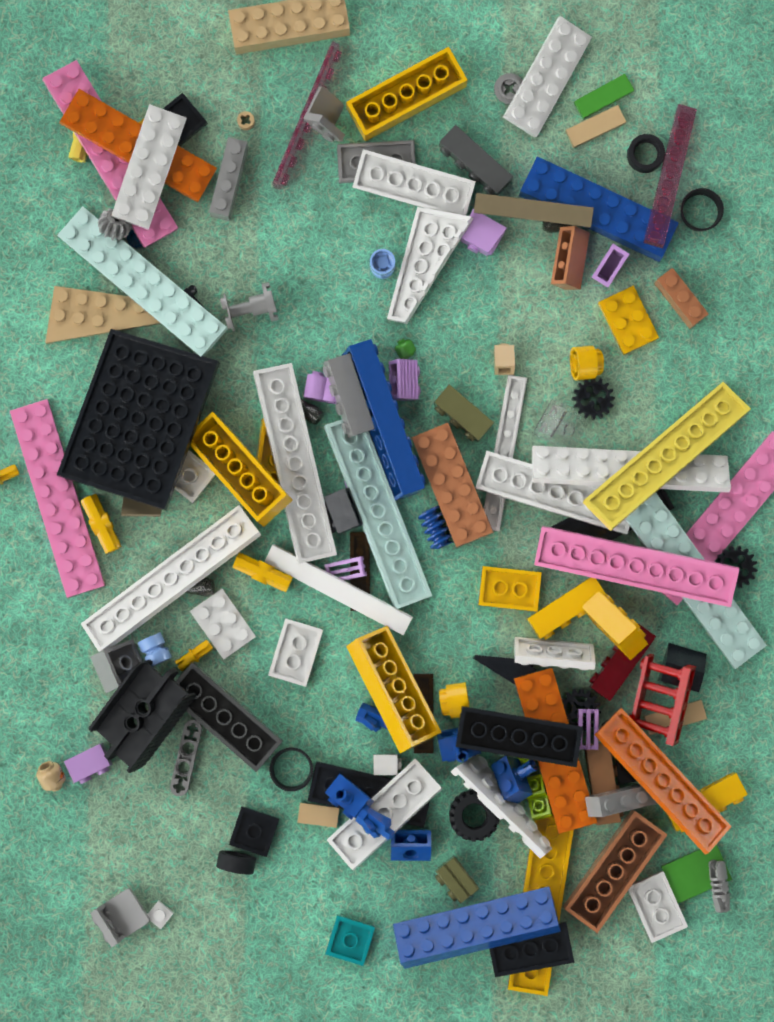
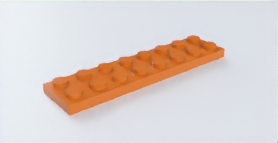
M78 89L59 123L128 163L130 162L142 124L81 89ZM177 145L165 184L198 203L217 168Z
M553 668L514 678L524 717L569 724ZM579 757L577 767L538 761L558 833L597 823L596 817H588L585 797L590 795Z
M622 708L618 709L594 734L705 855L715 847L732 827Z

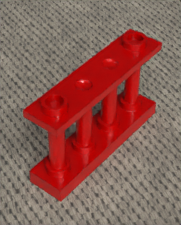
M649 654L645 658L643 657L640 663V669H642L632 715L629 716L640 728L664 735L667 738L665 744L674 746L679 743L696 666L688 664L683 669L678 670L654 663V654ZM651 670L677 677L680 680L679 687L673 689L649 682ZM646 690L672 696L675 699L674 707L668 708L645 701ZM642 708L669 716L671 719L670 726L664 727L640 720Z

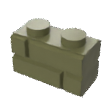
M454 855L435 870L437 873L435 878L441 886L446 884L450 890L447 893L454 902L458 900L461 904L479 890L478 885Z

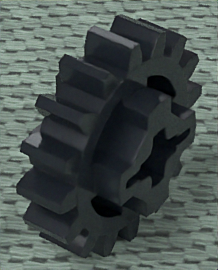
M580 688L579 693L572 689L571 695L566 692L567 698H561L565 713L568 702L571 705L570 712L566 713L569 724L578 726V723L572 721L578 718V713L575 714L577 710L575 704L583 706V709H588L591 705L592 709H597L596 707L601 705L594 702L597 696L590 697L591 691L588 690L584 694L583 688ZM582 696L587 699L583 702H579L575 699V697ZM583 713V730L586 731V713ZM594 713L591 714V727H594L592 721L594 720Z

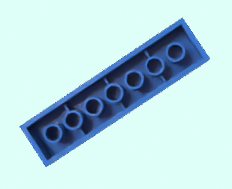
M538 156L519 194V197L524 199L594 207L591 228H585L658 262L663 258L679 224L664 215Z
M372 339L350 345L342 355L349 353L351 355L375 427L369 433L395 501L415 495L425 489V478L422 473L420 474L417 467L419 462L416 455L412 453L411 439L409 436H406L404 431V420L399 417L398 403L391 395L392 387L390 382L386 381L384 365L382 362H379L377 356L379 354L376 344H373Z
M550 887L393 924L400 964L404 969L561 932Z

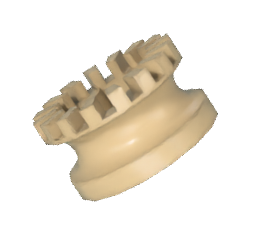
M248 111L241 112L237 117L238 126L242 130L252 129L255 124L252 113ZM250 117V124L245 123L243 125L242 118Z

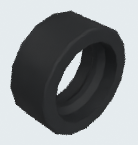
M652 134L637 136L632 140L627 150L629 165L640 173L655 171L665 157V148L662 141ZM650 143L656 148L657 158L652 164L644 165L636 160L634 153L639 144Z
M221 850L218 854L216 867L232 873L251 875L254 873L256 858L244 853Z

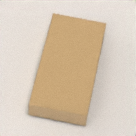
M300 802L297 823L337 828L339 808Z

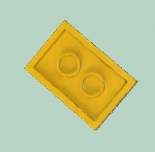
M634 285L598 302L623 355L659 339Z
M482 566L478 605L538 612L542 572Z

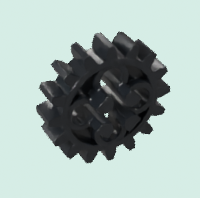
M601 378L598 382H595V379H591V382L583 380L584 385L578 383L577 387L579 390H573V393L576 394L575 397L571 398L572 401H576L573 408H579L580 410L577 414L580 415L583 412L584 419L591 416V419L595 420L596 415L602 419V413L607 415L609 413L607 408H613L614 406L610 403V401L615 399V397L610 396L613 389L608 390L609 383L603 385ZM586 387L593 389V397L597 396L599 392L605 393V398L599 397L596 400V405L600 406L599 411L594 409V401H590L586 406L581 404L582 399L588 400L591 397V394L586 391Z
M729 546V552L723 549V556L717 555L719 562L716 563L725 564L724 560L728 558L730 563L735 564L739 561L738 556L742 555L744 560L737 567L745 569L747 574L743 576L739 570L736 582L737 587L742 588V583L749 585L748 579H755L752 572L758 571L756 568H753L757 561L751 560L754 554L748 555L749 549L746 548L741 551V546H737L736 550H734L733 546Z

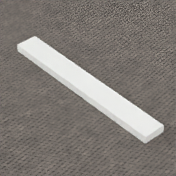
M508 375L494 453L513 458L527 384V378ZM486 492L484 510L492 530L499 532L506 498Z
M275 544L272 545L264 561L384 626H388L401 635L405 634L413 618L411 615L396 609L392 605L310 562L298 564L296 555Z

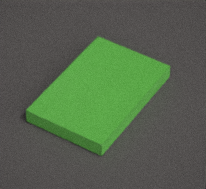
M717 844L706 855L698 849L661 866L677 903H681L712 888L708 864L711 860L724 861ZM727 869V876H728L727 881H730V880H732V878H731V875H730V873H729V871H728V869Z

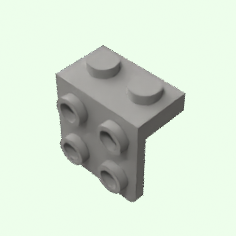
M319 86L303 119L314 130L318 131L324 139L330 142L334 140L342 142L345 136L335 126L344 104L325 87Z
M127 888L90 913L94 924L100 928L104 940L111 947L150 922L148 914L130 888Z

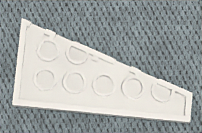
M417 207L389 309L388 320L408 324L472 222L473 218L471 216Z
M477 754L450 771L454 776L459 775L465 780L463 784L468 789L475 790L478 799L500 820L504 818L510 824L508 828L513 833L516 831L522 835L523 842L539 858H542L553 849L550 846L549 840L539 832L536 823L525 814L524 808L520 804L503 799L494 772L489 768L484 757Z

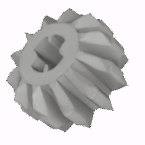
M109 208L107 211L103 210L98 220L99 232L104 233L105 237H111L112 240L116 238L120 241L122 238H126L131 230V223L111 217L112 208Z

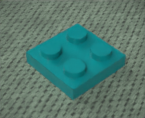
M337 915L325 954L364 966L375 926Z

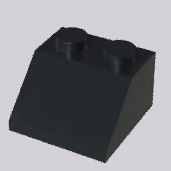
M668 643L662 665L678 670L683 669L688 664L696 666L691 691L699 692L705 674L707 654ZM663 673L659 674L658 681L679 687L680 680L677 677Z

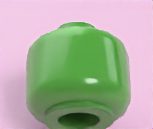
M402 338L397 341L398 345L395 346V351L399 358L407 359L414 355L416 348L410 339L404 340Z

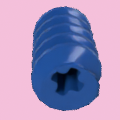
M440 506L428 509L418 517L419 520H425L421 527H428L424 534H431L427 539L428 542H434L430 549H439L454 543V541H448L451 534H445L449 528L442 527L446 522L445 519H439L442 512H436Z

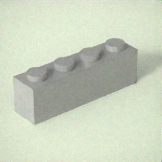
M228 137L209 210L213 218L226 221L231 219L249 149L247 141Z
M350 353L324 362L323 372L325 377L329 378L331 384L329 385L331 395L335 396L337 402L335 408L338 415L342 417L343 432L349 438L375 429Z
M640 784L585 797L588 817H605L658 804Z

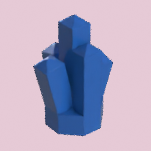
M362 703L356 716V721L364 724L371 731L377 732L381 730V727L387 729L377 707Z
M368 805L361 809L355 821L363 827L367 834H371L373 838H378L380 835L387 840L394 838L395 831L390 828V818L376 812Z

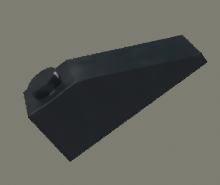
M473 656L474 660L514 685V678L536 672V669L533 668L534 664L521 665L515 663L513 658Z

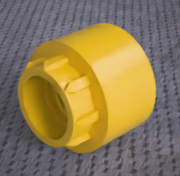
M593 345L572 347L570 351V368L573 379L575 381L596 379L597 375H601L604 371L602 351L595 349Z
M466 682L448 684L445 689L439 690L443 716L450 715L451 719L460 718L461 707H470Z

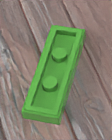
M623 74L574 101V104L581 117L585 119L633 93L634 88L627 76Z

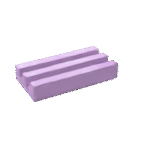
M363 556L324 564L325 570L333 575L360 570V573L338 577L342 580L367 576L364 569ZM358 562L357 566L330 571V567Z
M578 709V726L583 727V713H586V745H582L581 737L580 749L598 750V738L595 735L593 745H590L591 713H594V734L599 730V709Z

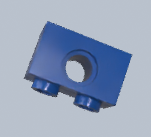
M398 830L395 832L394 838L391 839V861H431V830Z

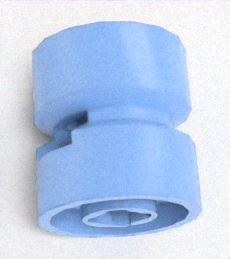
M378 249L371 255L370 269L375 277L387 279L394 273L395 257L389 250Z
M161 632L137 643L141 652L146 654L145 661H153L152 667L172 658L169 649L163 646L165 640Z

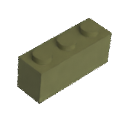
M450 384L434 401L436 406L434 410L441 416H448L451 419L449 421L450 424L456 429L462 428L465 431L464 435L472 442L474 440L479 442L494 424L491 419Z

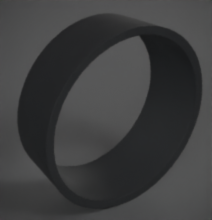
M698 188L692 190L682 201V220L687 227L694 231L712 229L723 217V202L718 194L710 189ZM696 195H704L714 201L717 206L718 215L712 226L702 229L688 223L683 214V207L689 198Z
M289 747L280 750L274 755L270 763L269 772L272 781L277 787L293 792L304 788L310 782L313 775V764L310 757L303 750ZM286 751H298L309 762V775L298 786L290 787L283 785L275 776V762Z

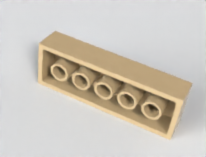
M286 0L228 10L236 55L350 36L345 0Z

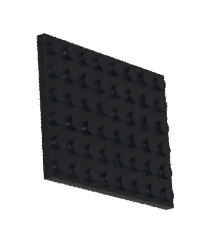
M110 329L57 476L167 511L220 362Z

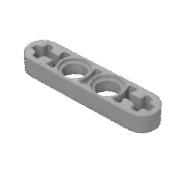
M197 720L187 721L183 728L170 785L171 792L176 796L185 795L189 789L202 733V725ZM193 723L198 728V731H195L193 734V738L197 737L196 741L185 739V735L190 736L191 730L188 729V726H191ZM187 742L194 745V751L190 754L185 753L183 750V746ZM181 762L189 764L190 769L187 773L179 771V764ZM176 774L181 777L188 776L187 780L183 779L182 786H185V790H181L180 793L174 787L180 780V778H176Z

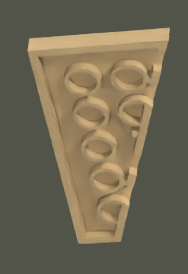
M54 286L45 343L50 344L75 338L106 334L110 332V329L117 331L129 330L161 323L129 296Z

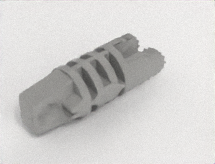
M711 860L708 865L715 910L719 913L730 911V892H728L729 883L727 881L726 863L724 861Z

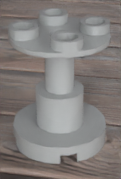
M269 282L261 284L263 294L249 297L248 302L229 306L226 294L223 293L224 298H220L223 310L227 309L229 317H226L225 320L228 329L232 328L233 332H235L232 318L253 313V316L269 313L271 322L279 320L278 315L273 314L277 310L272 291H267V288H270Z

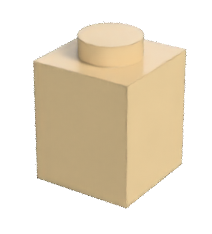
M507 343L494 345V375H514V345Z

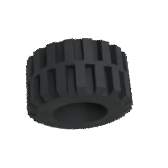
M475 790L463 791L454 798L455 800L450 806L449 820L458 836L465 840L476 842V840L482 841L486 837L489 838L493 831H496L500 821L499 818L478 799ZM473 803L481 805L486 811V819L478 827L468 826L462 817L465 807Z

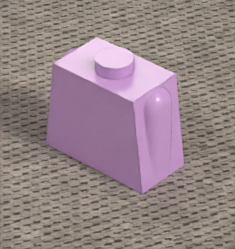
M473 209L470 214L473 220L460 241L468 245L467 248L476 254L480 252L486 256L492 255L505 234L507 227L483 214L474 213Z
M612 244L592 278L609 287L628 258L629 253Z

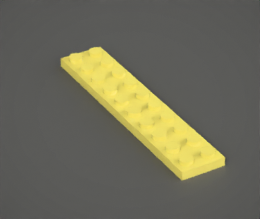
M722 382L584 499L583 503L612 531L743 418L751 408Z

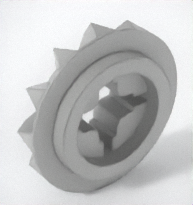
M512 73L500 76L494 85V93L498 100L506 105L510 104L523 80ZM514 84V87H513V92H514V93L509 92L508 94L506 93V95H505V91H506L505 86L510 87L511 85Z

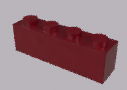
M640 624L638 625L646 634L644 639L648 645L630 660L614 644L612 650H614L613 654L610 657L606 656L600 664L603 668L599 673L595 672L589 680L591 683L589 687L608 701L612 700L656 638L654 634Z

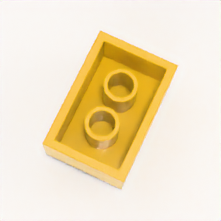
M598 591L582 606V609L591 621L632 660L648 645L644 639L646 634L640 629V626L634 619H630L620 606L617 607L614 604V600L608 594L604 596Z

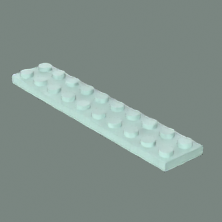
M82 206L57 236L200 357L205 356L228 328L124 240L121 239L119 241L116 238L112 240L111 237H105L104 233H100L98 227L99 219Z
M342 419L325 425L326 434L347 488L350 491V496L362 522V527L393 607L399 609L431 597V591L369 431L348 438V435L342 429Z
M657 493L653 494L625 519L646 548L705 560ZM682 597L734 669L767 646L734 599L732 600L731 607Z

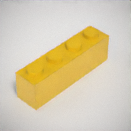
M590 577L526 620L538 638L544 637L546 640L555 634L553 630L559 626L563 629L571 624L570 619L577 616L580 618L586 613L582 606L598 591L604 596L606 593L597 579Z
M735 772L698 790L719 813L727 809L726 806L731 803L736 805L744 801L743 797L748 795ZM666 813L675 831L680 830L681 833L684 832Z

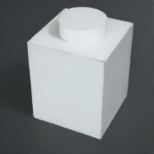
M374 754V775H398V770H402L401 758H397V754Z

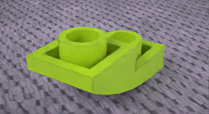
M542 775L527 777L533 793L527 797L533 821L553 816Z

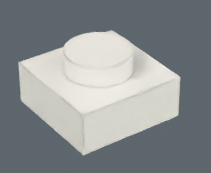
M158 900L149 911L148 916L150 921L161 929L174 912Z

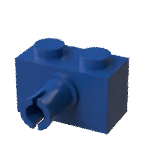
M458 728L441 731L442 733L437 735L442 762L457 760L462 763V759L466 762L468 758L481 754V751L456 747Z
M506 755L491 765L504 800L518 804L533 794L526 776L538 770L534 760L529 759L521 765L519 759Z
M341 774L337 776L325 792L329 796L328 801L336 807L340 805L344 809L343 813L351 820L353 817H357L363 807L366 805L370 807L374 803L373 799Z

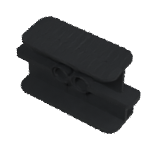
M152 660L140 662L132 668L124 678V681L121 682V685L113 693V696L110 697V700L102 708V711L99 712V715L89 726V731L99 732L112 744L104 757L110 760L118 756L129 766L127 769L128 773L135 772L147 764L196 698L195 693L189 694L174 680L178 670L175 668L169 669L162 676L151 666ZM145 703L148 704L149 710H146ZM134 718L137 720V725L134 723Z

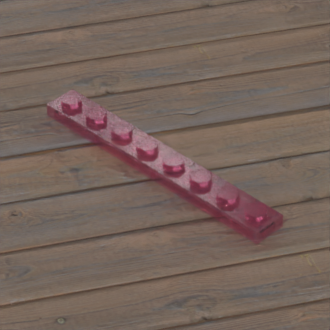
M332 41L273 180L274 188L281 190L282 186H286L290 177L288 175L290 167L294 168L297 157H295L297 150L301 151L305 141L302 139L304 133H308L311 125L303 118L318 87L323 86L327 89L325 84L327 79L331 80L334 69L332 67L334 62L338 63L342 52L339 51L340 46L336 42Z
M678 104L676 107L643 242L645 244L663 248L697 111L695 108Z

